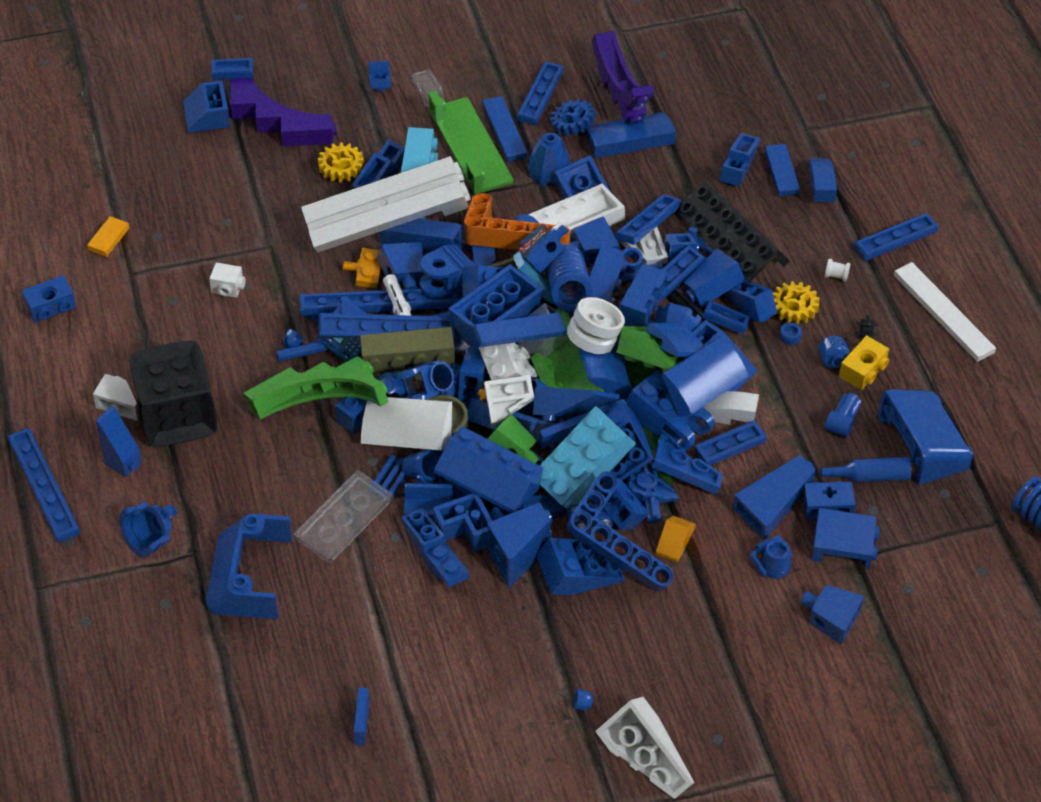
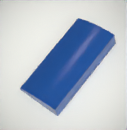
M664 112L645 115L641 122L631 124L630 121L623 122L622 119L594 124L590 128H584L595 158L675 144L676 130Z
M615 343L610 352L605 354L590 353L578 347L589 381L608 393L619 394V400L632 390L621 354L616 353L617 343Z
M723 336L716 338L661 374L679 417L692 415L749 376L739 355Z

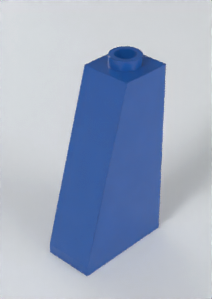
M416 219L379 232L382 245L422 242L423 257L448 244H454L461 250V225L457 223ZM436 262V264L444 265L441 262Z
M798 455L735 494L733 509L764 540L801 499L804 483L814 482L816 469L810 461H806L801 455Z

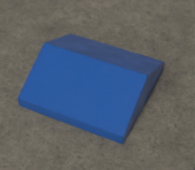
M591 155L554 172L560 194L564 199L600 184H603L609 190Z

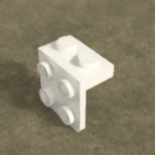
M508 343L479 348L491 381L527 375L537 377L535 369L528 361L530 358L529 353L523 346L520 347L516 343Z

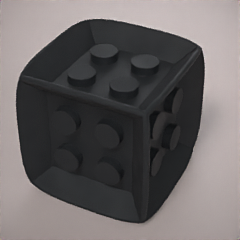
M179 341L153 346L130 355V370L134 388L138 395L140 417L145 437L150 446L160 447L184 443L207 437L216 432L217 417L215 404L210 392V382L204 356L197 341Z

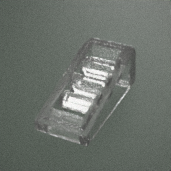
M430 69L411 75L425 106H429L428 92L437 91L439 97L444 99L443 88Z

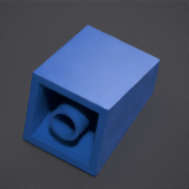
M540 502L487 523V551L508 587L512 586L538 560L536 555L547 540L552 537L550 524L553 521L551 514L548 510H544Z

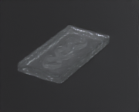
M357 469L294 533V537L328 563H331L394 499L393 494Z

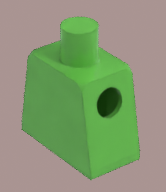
M512 414L488 438V440L535 464L540 459L530 450L536 442L535 438Z

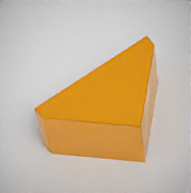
M676 516L667 519L656 549V555L678 562L696 524Z

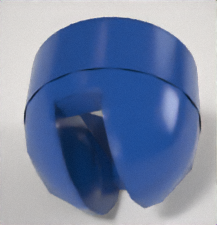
M291 329L286 332L283 338V343L287 348L299 346L303 341V337Z
M577 689L574 698V709H589L593 703L592 695L588 691Z

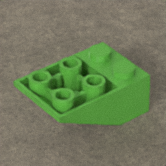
M623 326L616 353L625 355L624 359L628 361L638 362L640 360L643 361V366L649 368L660 367L662 372H666L687 358L676 357L660 349L662 339L646 332L647 326Z

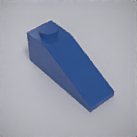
M745 280L723 294L743 314L757 322H765L777 313L772 289L754 282L749 283Z
M111 406L95 421L104 463L127 477L142 462L140 451L117 410Z

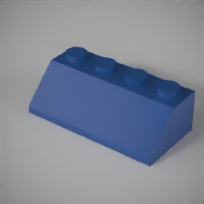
M509 264L448 308V313L461 339L479 353V348L481 347L473 330L474 325L527 317L540 307L543 289Z
M462 426L449 439L434 468V473L510 513L519 511L539 489L543 467Z

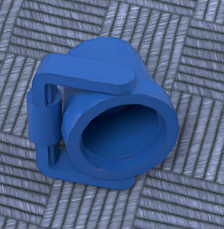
M423 450L419 453L407 455L402 462L404 474L408 478H416L417 484H433L438 477V474L434 473V468L441 457L439 450Z
M775 536L771 539L766 538L756 545V549L749 554L750 561L762 577L768 576L779 579L787 576L791 570L793 554L790 551L789 545L780 536ZM764 552V554L761 557V560L759 561L756 555L759 553L762 554Z

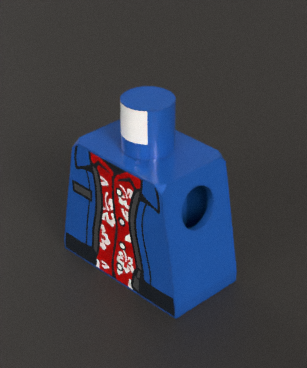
M558 222L551 230L545 224H542L516 246L541 273L564 249V245L559 240L568 230L561 222Z

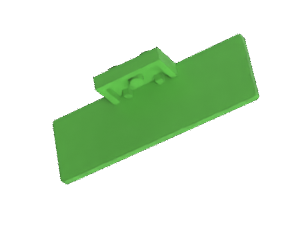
M557 308V313L560 312L567 329L570 317L567 311ZM567 332L568 340L545 357L537 352L531 357L537 376L548 387L605 392L602 388L588 380L578 347L569 339Z

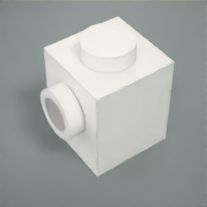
M217 262L209 278L211 293L237 298L240 289H244L246 281L242 274V267Z

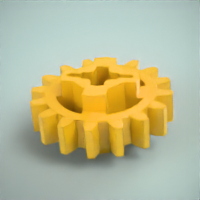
M340 142L339 146L333 143L331 149L325 147V152L319 153V172L324 174V178L330 176L332 182L335 179H339V183H342L343 179L349 182L350 177L357 178L358 173L364 167L363 153L358 152V147L352 149L350 143L347 146H343L342 142Z
M791 281L789 286L786 283H782V288L776 287L775 292H773L777 313L774 315L780 314L779 320L786 318L787 323H791L792 320H795L796 324H799L800 320L807 323L808 318L814 319L815 313H818L820 298L816 297V291H810V285L803 287V282L795 285L794 281Z

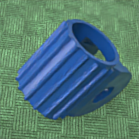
M454 244L441 246L437 250L426 254L421 260V269L424 275L420 279V289L425 295L432 298H445L457 291L462 292V268L475 265ZM436 262H441L444 265H436ZM439 281L444 285L442 287H434L432 283Z
M440 360L414 366V368L392 374L395 381L403 379L407 392V397L404 398L425 400L447 393L453 388L452 385L455 383L454 369L450 368V364H446L445 361L440 362ZM421 375L425 391L417 392L412 384V376Z

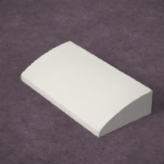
M600 184L528 215L533 216L539 223L556 225L558 222H561L570 229L571 243L573 242V231L575 228L598 218L604 217L609 226L625 220V206L603 184Z
M387 397L388 403L381 407L371 401H367L362 422L361 444L444 450L451 438L452 402Z

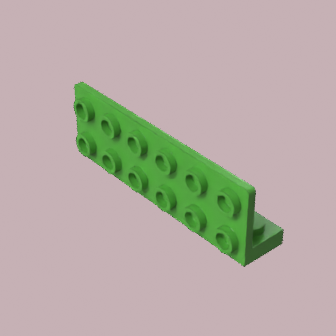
M437 91L428 92L429 112L455 160L458 162L474 195L513 184V177L468 97L445 103L444 99L439 97Z

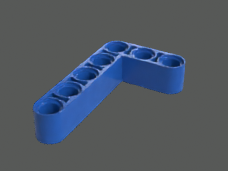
M600 473L567 522L568 532L652 590H665L673 581L672 569L597 519V516L618 485V480L613 473ZM600 481L608 482L610 489H603L600 486ZM587 500L595 501L598 508H590L587 505ZM574 520H582L585 524V527L578 528L574 524ZM594 533H601L605 541H597ZM614 547H622L625 551V555H618L615 552ZM635 560L643 561L645 569H639L635 565ZM655 574H662L665 577L666 582H658L655 578Z

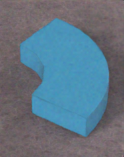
M518 251L513 256L518 269L543 289L542 297L550 304H554L548 282L526 257Z

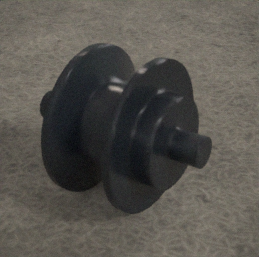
M866 315V319L856 322L860 325V330L855 331V333L859 334V337L862 338L866 335L873 338V336L878 335L874 332V327L879 324L875 323V320L870 319V315Z

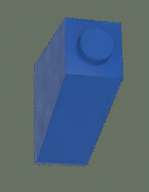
M716 249L684 282L687 289L685 291L686 296L692 302L703 307L709 300L713 301L744 282L745 278L739 263L719 249Z
M470 347L467 349L460 369L458 399L464 403L467 410L472 397L480 399V395L477 393L480 389L484 388V382L488 378V370L481 352L478 353Z

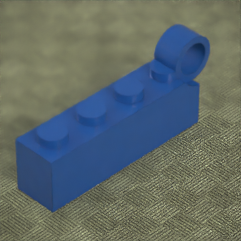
M602 244L589 277L592 297L614 304L615 297H612L614 291H619L622 282L619 279L620 274L625 275V272L634 273L636 270L638 271L643 259L642 253L634 247H628L621 251ZM632 257L636 259L637 262L629 263L625 260V258Z

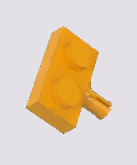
M362 248L357 263L344 261L343 270L356 271V286L378 288L381 266L377 259L379 250Z

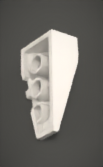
M644 697L630 700L596 730V733L611 753L617 757L620 756L630 763V767L636 771L639 770L649 777L652 783L672 798H677L694 784L662 722Z

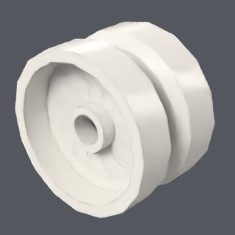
M587 297L581 299L578 303L574 316L568 324L567 335L577 347L590 353L605 354L614 347L617 336L625 324V319L622 312L615 305L603 299Z

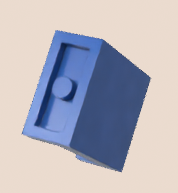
M819 508L812 561L821 562L822 555L827 554L865 560V568H870L871 560L876 561L878 546H874V541H878L880 527L876 526V517Z

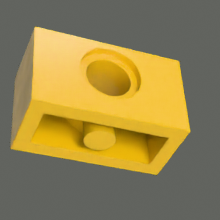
M866 335L841 363L839 377L862 390L867 384L873 383L879 370L883 371L888 365L889 348Z

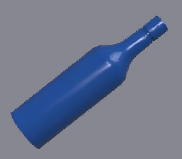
M909 457L855 459L842 467L821 468V477H846L856 483L904 481L911 479V462Z

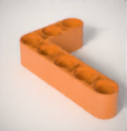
M476 194L471 200L464 219V242L469 245L519 250L516 245L543 223L492 218V197L488 194ZM545 224L549 230L555 226L553 224ZM564 226L568 232L559 241L562 244L570 245V229Z

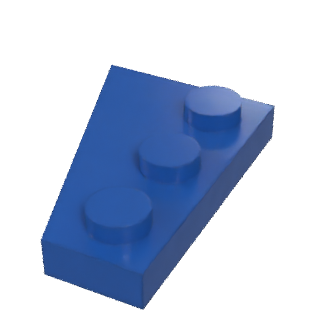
M661 434L657 442L651 467L662 473L674 476L683 482L695 485L704 491L717 494L721 486L723 474L700 458H691L685 453V448L680 445L676 448L667 442V436Z

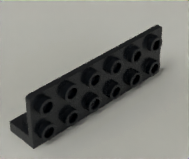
M706 180L676 210L691 227L697 228V233L715 250L719 249L737 261L745 280L749 283L770 262L774 265L779 262L783 267L790 262L776 246Z

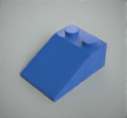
M535 387L533 415H540L542 420L560 423L589 412L595 406L599 408L619 399V394L596 390Z

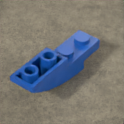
M471 398L468 408V421L496 430L503 421L496 426H491L487 402ZM517 411L512 414L535 438L537 443L540 430L557 424Z
M423 508L401 517L414 545L437 580L441 579L449 588L469 578L468 570L447 545L445 535Z

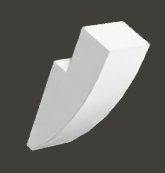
M726 391L705 405L704 408L711 413L714 421L730 425L731 419L750 423L755 419L759 394Z

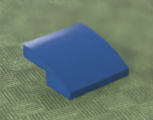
M648 323L646 332L662 339L660 349L676 357H688L704 347L694 333L679 323Z

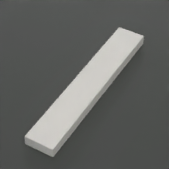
M913 262L895 270V278L977 362L995 353L996 347Z

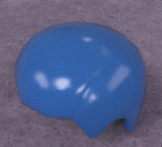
M385 372L376 378L385 384L388 391L386 394H390L394 398L407 397L403 379L395 381L392 377L393 372Z

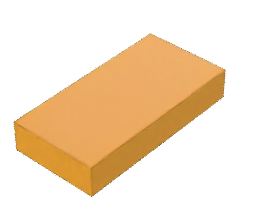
M110 216L88 243V250L107 257L128 231L129 223Z

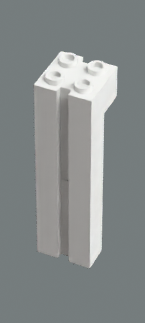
M450 156L305 205L301 208L313 247L317 252H321L442 211L444 216L468 209L467 201L471 200L465 183L461 182L464 181L458 162L454 163Z

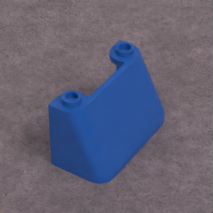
M891 389L882 393L878 417L882 424H894L912 453L910 461L912 464L915 463L918 468V472L914 473V478L918 485L969 470L971 459H973L972 449L962 439L941 405L940 397L937 394H934L932 391Z

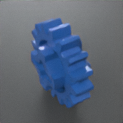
M571 99L567 103H561L562 107H555L556 112H551L552 117L550 118L555 132L558 131L559 135L565 132V135L569 136L570 133L577 135L580 131L582 133L585 132V127L590 128V123L595 122L594 117H596L592 103L588 104L587 100L581 102L580 99L573 102Z

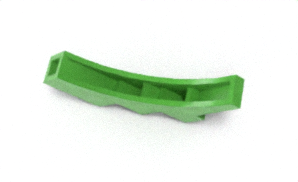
M358 356L337 368L322 362L304 373H298L290 367L243 393L250 411L260 420L287 407L323 398H360L371 401L380 407L388 403L386 396L388 391L383 381H378L372 375L374 370L371 364Z

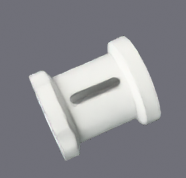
M829 259L825 278L830 276L847 282L851 263L842 264Z

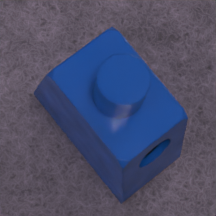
M604 217L577 227L573 231V242L570 245L577 247L581 251L586 265L595 264L602 244L619 250V244Z
M422 242L381 245L377 259L385 276L395 275L398 284L403 285L404 289H417L416 284L420 283V279L424 275L421 269V260L423 258Z
M827 585L819 596L806 591L801 600V605L812 609L809 623L842 644L862 609L864 596Z

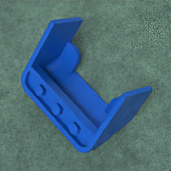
M248 514L221 532L218 537L206 596L207 608L211 613L217 615L278 619L276 593L252 592L253 583L251 578L244 574H238L244 539L292 543L290 517Z

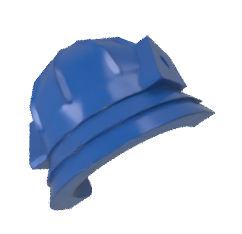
M146 501L136 507L124 508L120 514L119 522L123 538L129 548L136 555L146 558L152 552L154 553L170 542L169 536L172 526L170 518L178 514L174 505L170 506V504L164 508L156 505L148 506Z

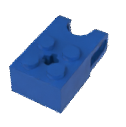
M657 369L631 391L625 402L627 406L632 408L639 422L656 437L664 434L668 437L667 441L676 448L680 445L687 451L694 444V432L699 435L708 433L714 427V417L704 407L692 415L679 417L661 375L663 373Z

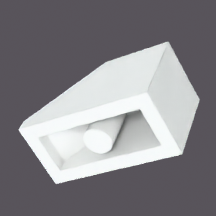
M105 374L93 393L96 408L106 411L113 406L120 416L138 421L140 417L137 403L127 381L119 376Z

